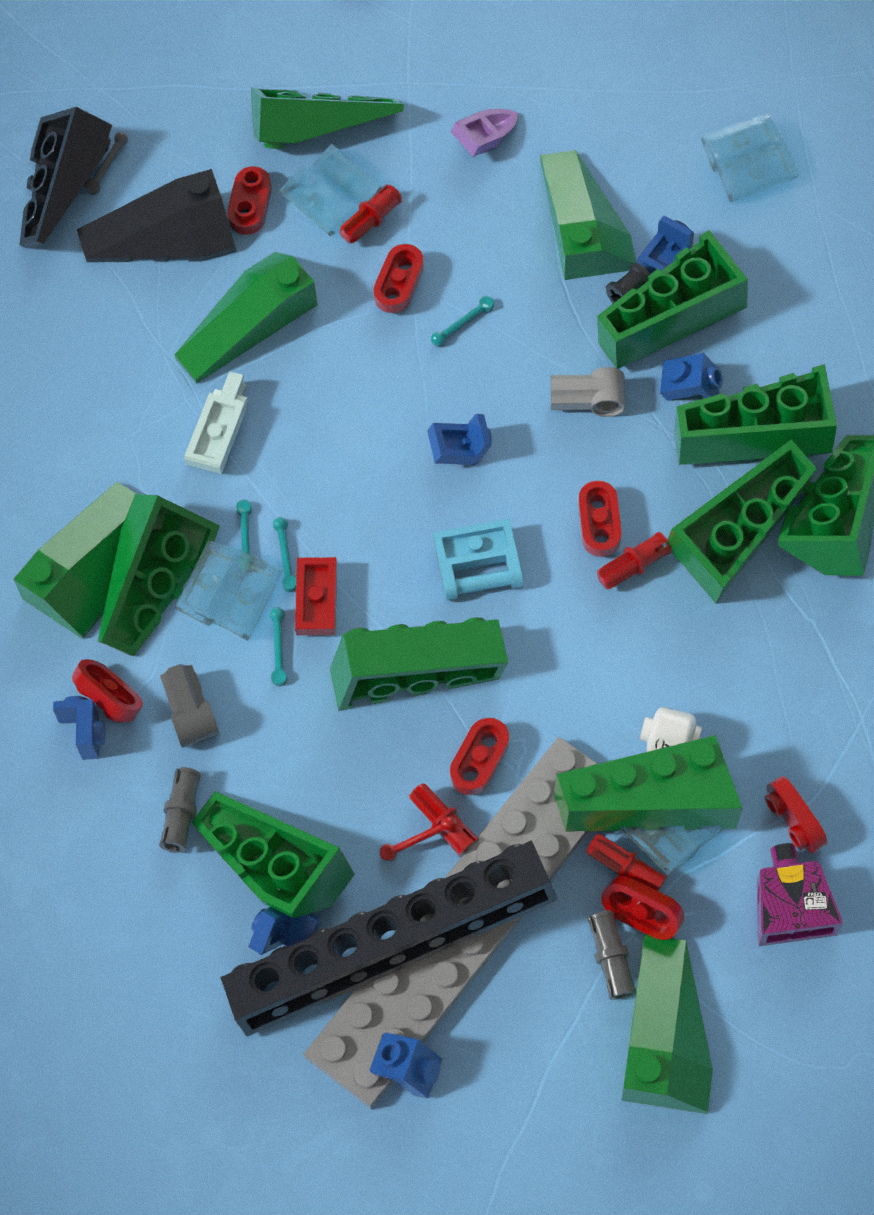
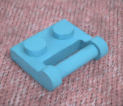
M510 518L433 532L446 601L458 599L459 594L511 585L512 589L524 586ZM501 562H506L508 569L455 579L453 571Z

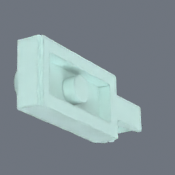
M229 371L222 391L215 389L213 393H209L184 456L186 465L222 474L247 410L248 400L247 397L243 396L246 388V383L243 380L244 375Z

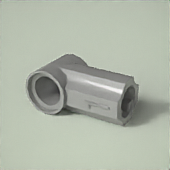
M603 367L594 370L591 375H551V410H591L595 415L601 417L620 415L625 410L624 372L614 367Z

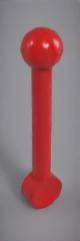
M446 816L441 820L440 824L394 846L384 844L380 848V857L386 861H393L400 851L443 831H454L457 826L456 820L452 816Z

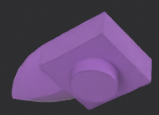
M507 109L480 111L455 122L451 133L475 157L499 146L502 138L514 128L518 113Z

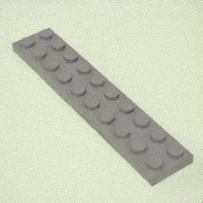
M558 736L478 836L479 840L472 843L445 878L463 871L470 863L485 861L497 856L511 845L524 844L532 840L551 881L589 833V831H565L554 798L556 775L598 763ZM512 880L500 882L497 888L508 886ZM473 897L463 898L458 905L469 903ZM434 914L423 916L419 922L429 921ZM523 916L355 989L303 1054L304 1058L365 1106L372 1109L394 1081L375 1076L370 1072V1067L382 1035L390 1033L419 1039L424 1043Z

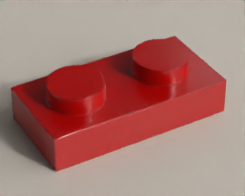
M336 557L297 558L296 636L336 635Z

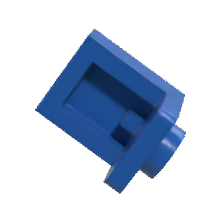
M662 216L658 222L657 234L638 257L637 263L647 269L650 274L658 268L662 271L675 261V255L686 247L688 249L693 247L694 232L683 222Z
M705 353L663 361L660 394L667 401L700 394L704 398L719 394V388L723 385L722 372Z
M475 414L468 424L433 423L427 430L435 464L476 465L491 447L492 435L490 429L487 428L484 414Z
M70 696L65 698L64 701H54L53 712L58 722L61 724L76 723V747L82 760L98 759L99 745L105 744V724L103 720L99 721V713L93 699H87L82 696Z
M272 907L262 909L252 923L251 929L254 933L248 947L263 955L283 944L285 946H292L308 939L311 934L316 932L320 919L312 913L292 918Z
M384 1033L372 1061L370 1072L375 1076L396 1081L414 1096L428 1099L432 1086L439 1077L442 1058L419 1039Z

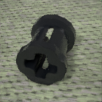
M633 263L628 268L626 275L617 282L611 281L605 286L606 294L610 301L614 303L631 289L638 290L648 282V276L651 274L642 265Z

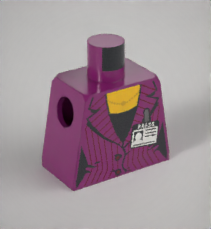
M792 843L773 846L770 849L773 867L761 869L757 878L758 945L767 946L837 936L842 925V919L820 864L817 861L798 863L795 845Z

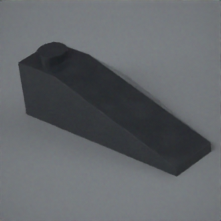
M78 107L69 108L40 118L30 154V161L36 163L35 174L27 178L26 186L27 189L32 191V198L23 210L20 246L28 248L44 244L108 151L111 142L109 135L112 124Z
M212 169L177 178L77 229L86 262H131L134 258H154L155 262H167V258H188L189 262H202L236 252L222 197Z

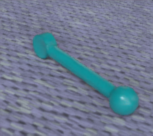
M489 296L482 297L476 308L444 331L433 333L431 336L432 344L435 346L443 345L446 340L445 338L481 312L492 311L494 307L493 299Z
M240 500L236 504L237 513L241 516L242 560L239 563V569L241 572L248 574L254 569V563L250 560L248 515L252 512V506L248 500Z
M278 517L273 521V528L278 532L285 574L282 585L285 591L294 592L296 590V577L292 574L285 532L288 522L285 518Z
M276 607L270 612V618L274 621L275 670L271 674V680L274 685L280 687L287 682V675L283 670L282 621L285 618V612L283 609Z

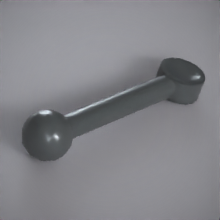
M118 132L115 134V143L94 179L88 180L85 184L88 194L96 195L100 192L99 183L120 147L128 142L126 133Z

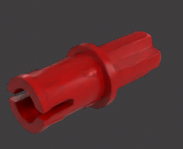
M386 184L368 202H361L359 210L341 225L340 236L347 243L352 244L373 226L379 227L382 224V218L402 202L399 191L394 186Z
M657 532L654 536L634 548L626 547L623 551L624 554L597 570L599 582L605 589H612L634 574L642 575L645 573L647 566L672 552L669 544L665 547L662 545L668 542L667 538L661 532Z
M425 783L418 785L410 793V800L432 823L430 828L440 824L441 820L446 816H452L456 820L457 826L454 831H443L439 834L450 844L459 857L464 855L473 842L479 840L456 815L457 809L455 807L448 809Z
M597 834L592 839L586 851L590 857L617 873L618 876L633 878L657 891L660 890L668 876L636 857L638 852L635 850L630 853L602 834Z

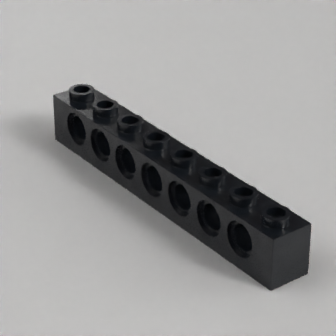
M531 840L524 844L511 845L501 854L488 860L470 863L463 871L447 878L434 879L427 883L424 888L413 893L395 896L385 905L372 911L354 914L347 922L331 929L318 930L311 934L308 939L297 944L279 947L269 956L256 962L238 965L231 973L220 978L234 1019L248 1037L558 899ZM512 880L508 886L497 888L500 882ZM473 897L469 903L458 905L463 898ZM434 914L429 921L419 922L423 916ZM395 931L390 938L381 939L386 932ZM356 947L354 953L342 957L346 950ZM317 964V967L311 973L303 974L306 968ZM278 981L275 988L270 991H264L270 983Z

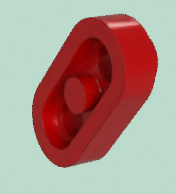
M256 166L246 167L239 171L235 177L227 214L230 227L238 234H254L265 223L272 187L270 176L263 168ZM243 210L250 211L248 213H240Z
M400 244L388 252L373 290L375 303L382 311L397 313L403 311L410 304L424 270L423 255L416 246ZM408 265L411 268L403 270L400 267ZM390 295L398 296V298L389 299L387 297Z
M599 480L591 481L581 488L578 498L582 543L590 554L606 557L615 553L621 544L622 531L616 490L609 483ZM598 501L603 503L604 506L594 508L591 504ZM598 536H604L608 539V541L605 543H599L595 540V538Z
M84 659L77 665L72 675V681L79 693L93 699L94 703L103 710L105 716L114 722L123 723L135 720L143 706V702L133 689L107 666L98 661Z
M483 718L475 722L470 728L450 765V780L458 792L465 795H476L484 791L489 785L509 747V732L503 722L495 718ZM486 738H493L496 744L492 747H486L482 744V741ZM472 771L478 777L473 781H468L464 779L463 775L466 772Z
M781 776L767 784L768 794L764 796L765 802L770 811L776 817L781 815L789 826L788 834L793 844L799 850L805 849L811 854L826 846L828 841L822 826L792 783L786 777Z
M627 876L615 877L602 892L601 901L606 911H614L615 919L653 938L660 940L672 938L684 922V912L677 901Z

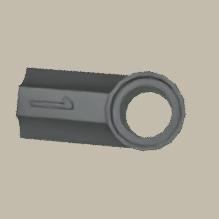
M179 664L168 668L164 674L160 675L173 712L170 716L181 748L219 736L220 733L210 704L204 700L202 688L193 666Z

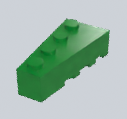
M708 230L699 237V242L691 249L684 248L675 255V261L662 271L658 268L648 276V282L638 290L631 289L597 316L598 344L615 368L620 369L746 309L748 278L711 231Z
M825 364L813 367L811 373L797 377L795 373L779 377V382L759 387L758 383L743 387V392L731 396H726L722 393L676 406L674 436L679 465L764 459L791 439L805 455L832 453L837 423Z
M791 439L673 527L666 545L669 544L675 557L711 599L717 603L782 520L790 507L803 493L817 468Z
M474 617L461 623L447 624L445 621H433L425 626L417 627L397 624L383 630L370 631L368 628L352 629L347 633H343L330 666L337 708L338 711L352 709L351 701L371 698L372 704L387 702V696L405 690L411 693L413 697L427 694V692L434 690L441 683H445L446 688L453 689L499 680L508 664V658L499 619L485 620L481 617Z
M716 735L556 775L554 798L566 832L620 831L621 827H642V830H659V827L684 826V830L701 829L702 826H721V829H736L743 809Z

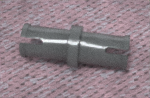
M181 767V769L176 768L170 798L165 802L163 809L166 817L159 846L166 851L179 853L186 850L189 825L197 812L194 804L201 774L195 769Z
M602 911L589 916L587 919L597 950L594 956L596 963L601 964L610 1000L622 999L635 994L636 989L626 959L629 956L627 946L622 945L614 911Z

